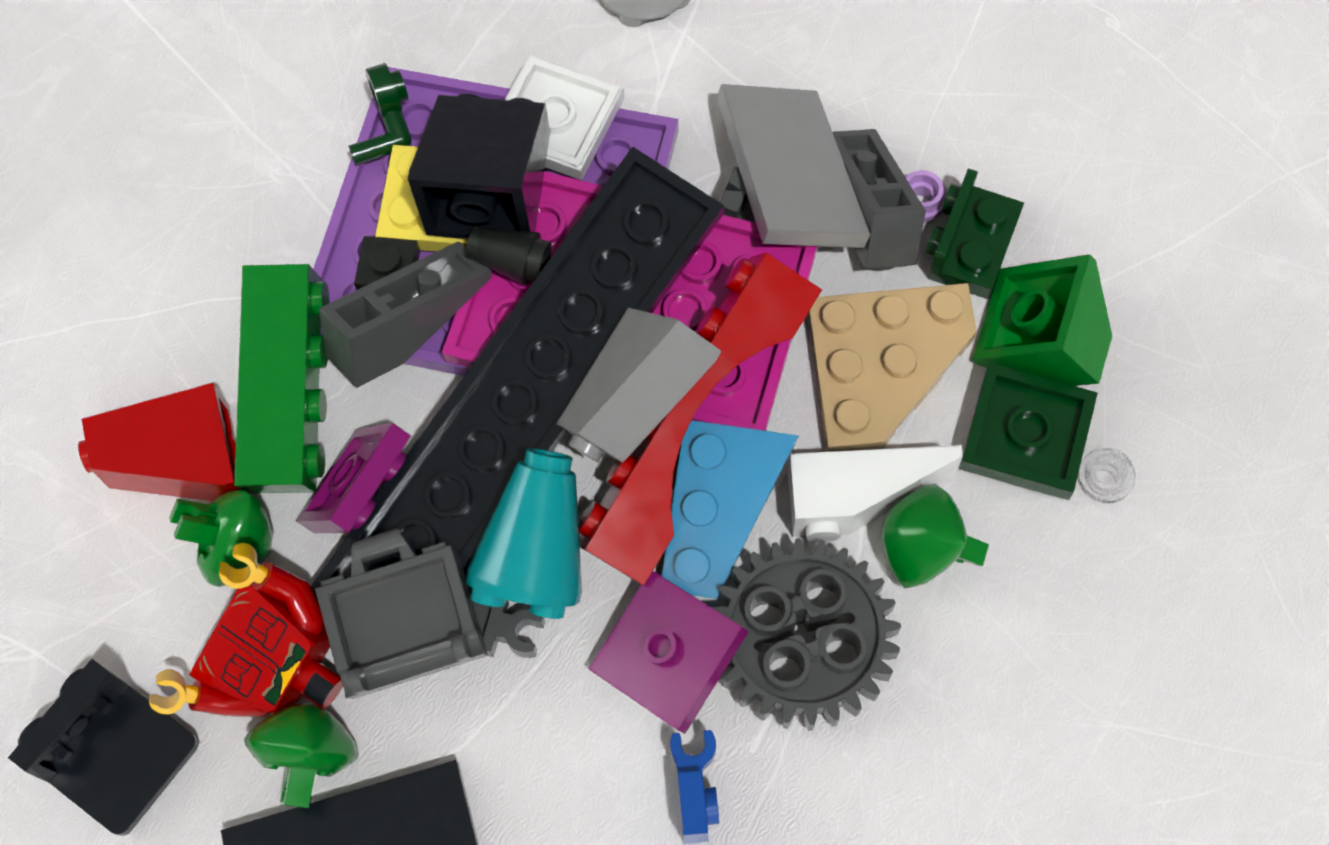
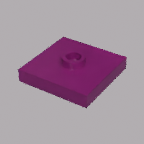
M652 571L645 585H641L588 669L667 724L685 734L749 631Z

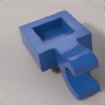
M704 730L705 748L702 753L696 756L687 755L682 750L680 733H673L670 741L671 755L676 763L678 772L684 844L709 842L708 825L719 824L716 787L704 788L703 771L713 762L716 755V739L711 730Z

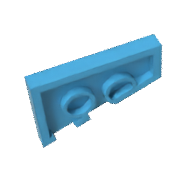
M691 421L681 443L671 511L674 537L665 551L662 577L691 595L714 599L719 598V587L721 585L725 586L799 435Z

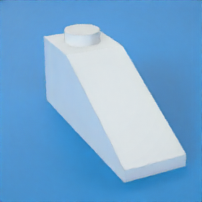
M962 445L790 454L788 485L792 536H806V540L809 542L819 543L820 540H823L826 543L839 539L843 534H850L887 514L896 503L917 489L929 484L939 485L954 477L963 457Z

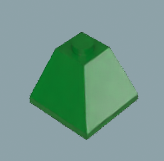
M1090 254L1001 268L972 360L977 365L987 368L988 363L1072 386L1099 384L1112 340V331L1096 260Z

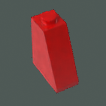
M214 383L81 419L85 440L78 442V451L83 467L88 473L93 472L110 489L213 501L230 491L242 490L234 486L236 437L229 404Z

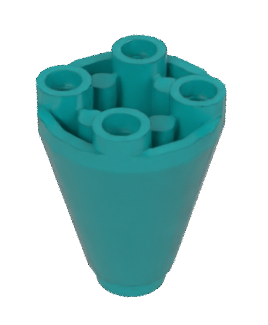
M526 449L525 459L517 463L467 567L465 581L467 585L472 587L470 598L472 601L492 607H504L506 600L530 604V613L551 619L564 618L566 607L575 606L580 602L582 579L576 474L571 471L573 460L571 456L543 449Z

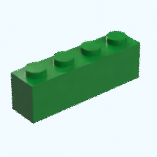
M309 264L242 265L234 486L250 494L314 493L317 486V478L323 477L325 472V451L323 445L318 444V422H324L326 419L327 401L325 391L319 389L320 368H326L328 358L325 353L323 335H321L319 308L329 304L330 298L326 281H322V278Z

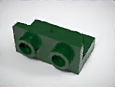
M968 168L961 186L951 183L941 213L949 215L945 229L937 226L934 227L924 256L933 259L928 279L944 285L968 283L971 294L989 300L1024 202L974 186L978 171Z

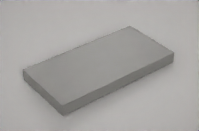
M721 84L717 101L762 244L864 248L869 239L870 232L818 92L814 90Z

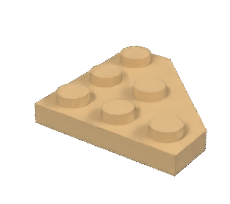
M968 283L823 296L816 299L808 313L826 452L883 449L908 415L923 402L942 379L943 374L959 355L961 356L974 341L977 330Z

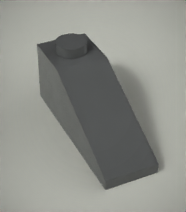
M876 129L832 132L870 232L865 247L854 248L864 268L890 270L894 267L916 265L926 210Z
M458 241L319 308L326 357L356 388L399 367L491 279V269L476 262V260L467 258L466 247Z

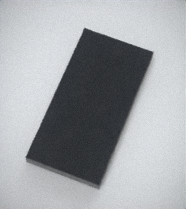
M457 760L309 804V808L297 807L221 830L223 845H479L460 765Z

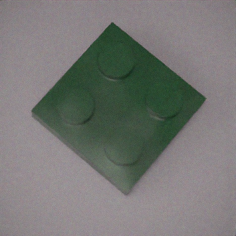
M988 363L959 469L1070 500L1075 490L1098 392Z

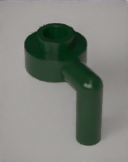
M386 63L366 68L365 73L375 105L388 133L348 145L355 166L390 155L393 145L410 146L412 142L400 103L409 100L408 93L400 71L390 72Z

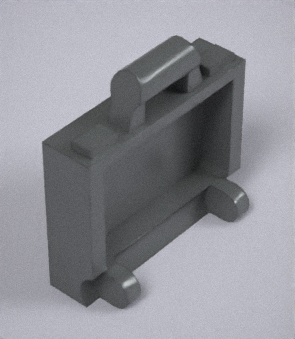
M399 528L353 542L350 578L340 575L320 582L321 587L316 588L315 591L335 667L343 683L345 698H359L488 656L473 601L470 599L471 594L465 581L460 556L456 548L442 542L422 549L423 554L417 556L407 538ZM397 552L400 553L402 561L368 572L366 562Z

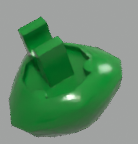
M937 484L925 485L902 498L889 510L883 522L881 541L884 555L890 571L905 589L928 583L949 568L954 562L963 563L967 561L976 566H983L989 544L967 535L962 516L952 496Z
M245 490L227 492L213 500L210 505L176 499L169 516L170 523L177 524L174 537L178 540L198 543L197 564L204 579L210 585L217 587L225 585L219 576L220 562L228 563L236 569L248 566L246 563L235 559L232 555L233 546L239 543L250 544L255 549L257 563L260 565L269 556L273 531L268 516L260 502Z
M311 702L292 704L269 715L254 726L244 738L245 746L263 768L278 769V767H286L280 802L289 806L309 808L315 772L319 776L331 777L347 768L359 756L356 743L346 728L327 709H322Z

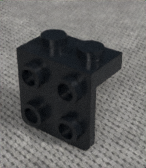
M91 659L84 668L76 670L65 680L60 689V697L43 717L36 718L25 727L19 736L18 746L8 759L26 773L50 783L111 833L125 836L133 830L196 752L198 739L169 715L155 712L151 708L148 699L114 673Z

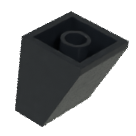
M460 94L458 96L438 95L408 175V182L426 235L469 239L474 226L535 232L550 138L546 103L533 102L526 98H513L511 100L487 99L473 94Z

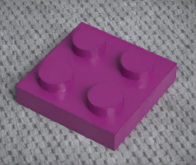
M394 423L356 429L296 519V522L312 533H349L352 528L354 530L360 528L369 518L375 507V501L371 498L383 480L387 482L393 478L403 465L406 454L402 450L411 435Z

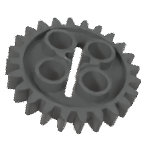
M801 538L795 540L793 553L785 555L782 548L775 542L772 543L771 560L767 562L756 552L750 554L751 573L736 566L732 569V579L738 587L737 589L723 585L719 587L718 597L729 607L719 606L712 608L749 631L727 666H731L732 669L723 678V685L725 689L740 684L744 686L739 698V705L742 707L750 704L756 698L761 701L760 720L764 721L774 709L782 711L783 728L788 729L794 715L798 714L803 715L807 730L813 731L817 714L824 713L832 727H835L840 719L839 707L844 706L849 713L856 717L862 709L858 697L859 694L872 701L878 698L880 690L872 678L889 682L893 670L882 660L897 659L900 647L885 639L898 635L901 623L893 620H884V617L893 612L896 602L894 599L877 600L876 597L883 589L885 581L883 578H879L867 583L863 578L868 567L867 561L864 560L858 563L852 569L845 565L848 549H841L832 559L826 557L825 541L820 540L814 553L810 554L805 552ZM814 588H826L834 593L837 603L829 608H820L809 601L807 593ZM769 604L779 609L783 618L774 625L766 626L754 620L751 612L760 605ZM850 615L854 619V622L851 624L839 623L830 625L842 616ZM803 624L807 632L815 631L813 642L805 643L802 635H794L795 625ZM779 641L764 651L759 652L754 648V645L759 642L772 643ZM834 641L848 642L857 652V658L850 663L836 662L830 658L826 647ZM779 658H789L799 664L802 674L793 681L779 680L772 674L770 665Z

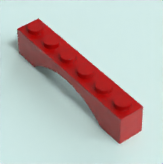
M767 252L750 257L749 261L742 258L736 264L725 282V287L730 292L719 309L715 306L711 307L697 327V334L722 351L716 362L623 463L615 461L606 478V481L611 484L608 492L600 504L593 501L578 522L579 533L581 534L579 537L581 549L643 586L674 537L671 512L673 472L681 441L695 412L715 385L741 362L767 347L794 338L822 291L821 288Z

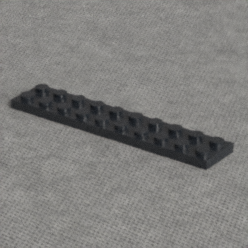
M632 147L410 449L399 471L386 482L374 499L375 507L369 518L360 528L350 531L311 584L316 599L315 589L321 587V581L340 575H345L347 578L351 577V548L353 542L396 528L401 530L417 556L423 554L422 549L442 542L447 543L448 546H453L458 550L465 574L517 463L525 459L526 449L535 448L554 451L567 433L566 430L557 425L558 420L627 309L632 308L649 313L654 312L725 213L724 205L635 147ZM397 552L366 562L369 572L402 560L400 553Z

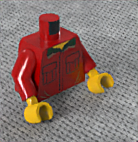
M239 543L233 546V557L246 563L248 566L236 569L228 563L220 562L219 576L221 581L226 586L237 589L189 673V676L197 681L193 685H187L183 676L178 671L165 669L156 675V683L163 686H172L176 688L177 692L169 697H163L158 694L149 695L151 708L160 714H171L178 711L184 703H188L190 710L233 717H267L271 713L296 704L303 695L322 709H326L340 693L343 683L338 674L321 664L330 648L320 606L310 584L306 580L270 562H266L263 565L258 564L257 553L250 544Z

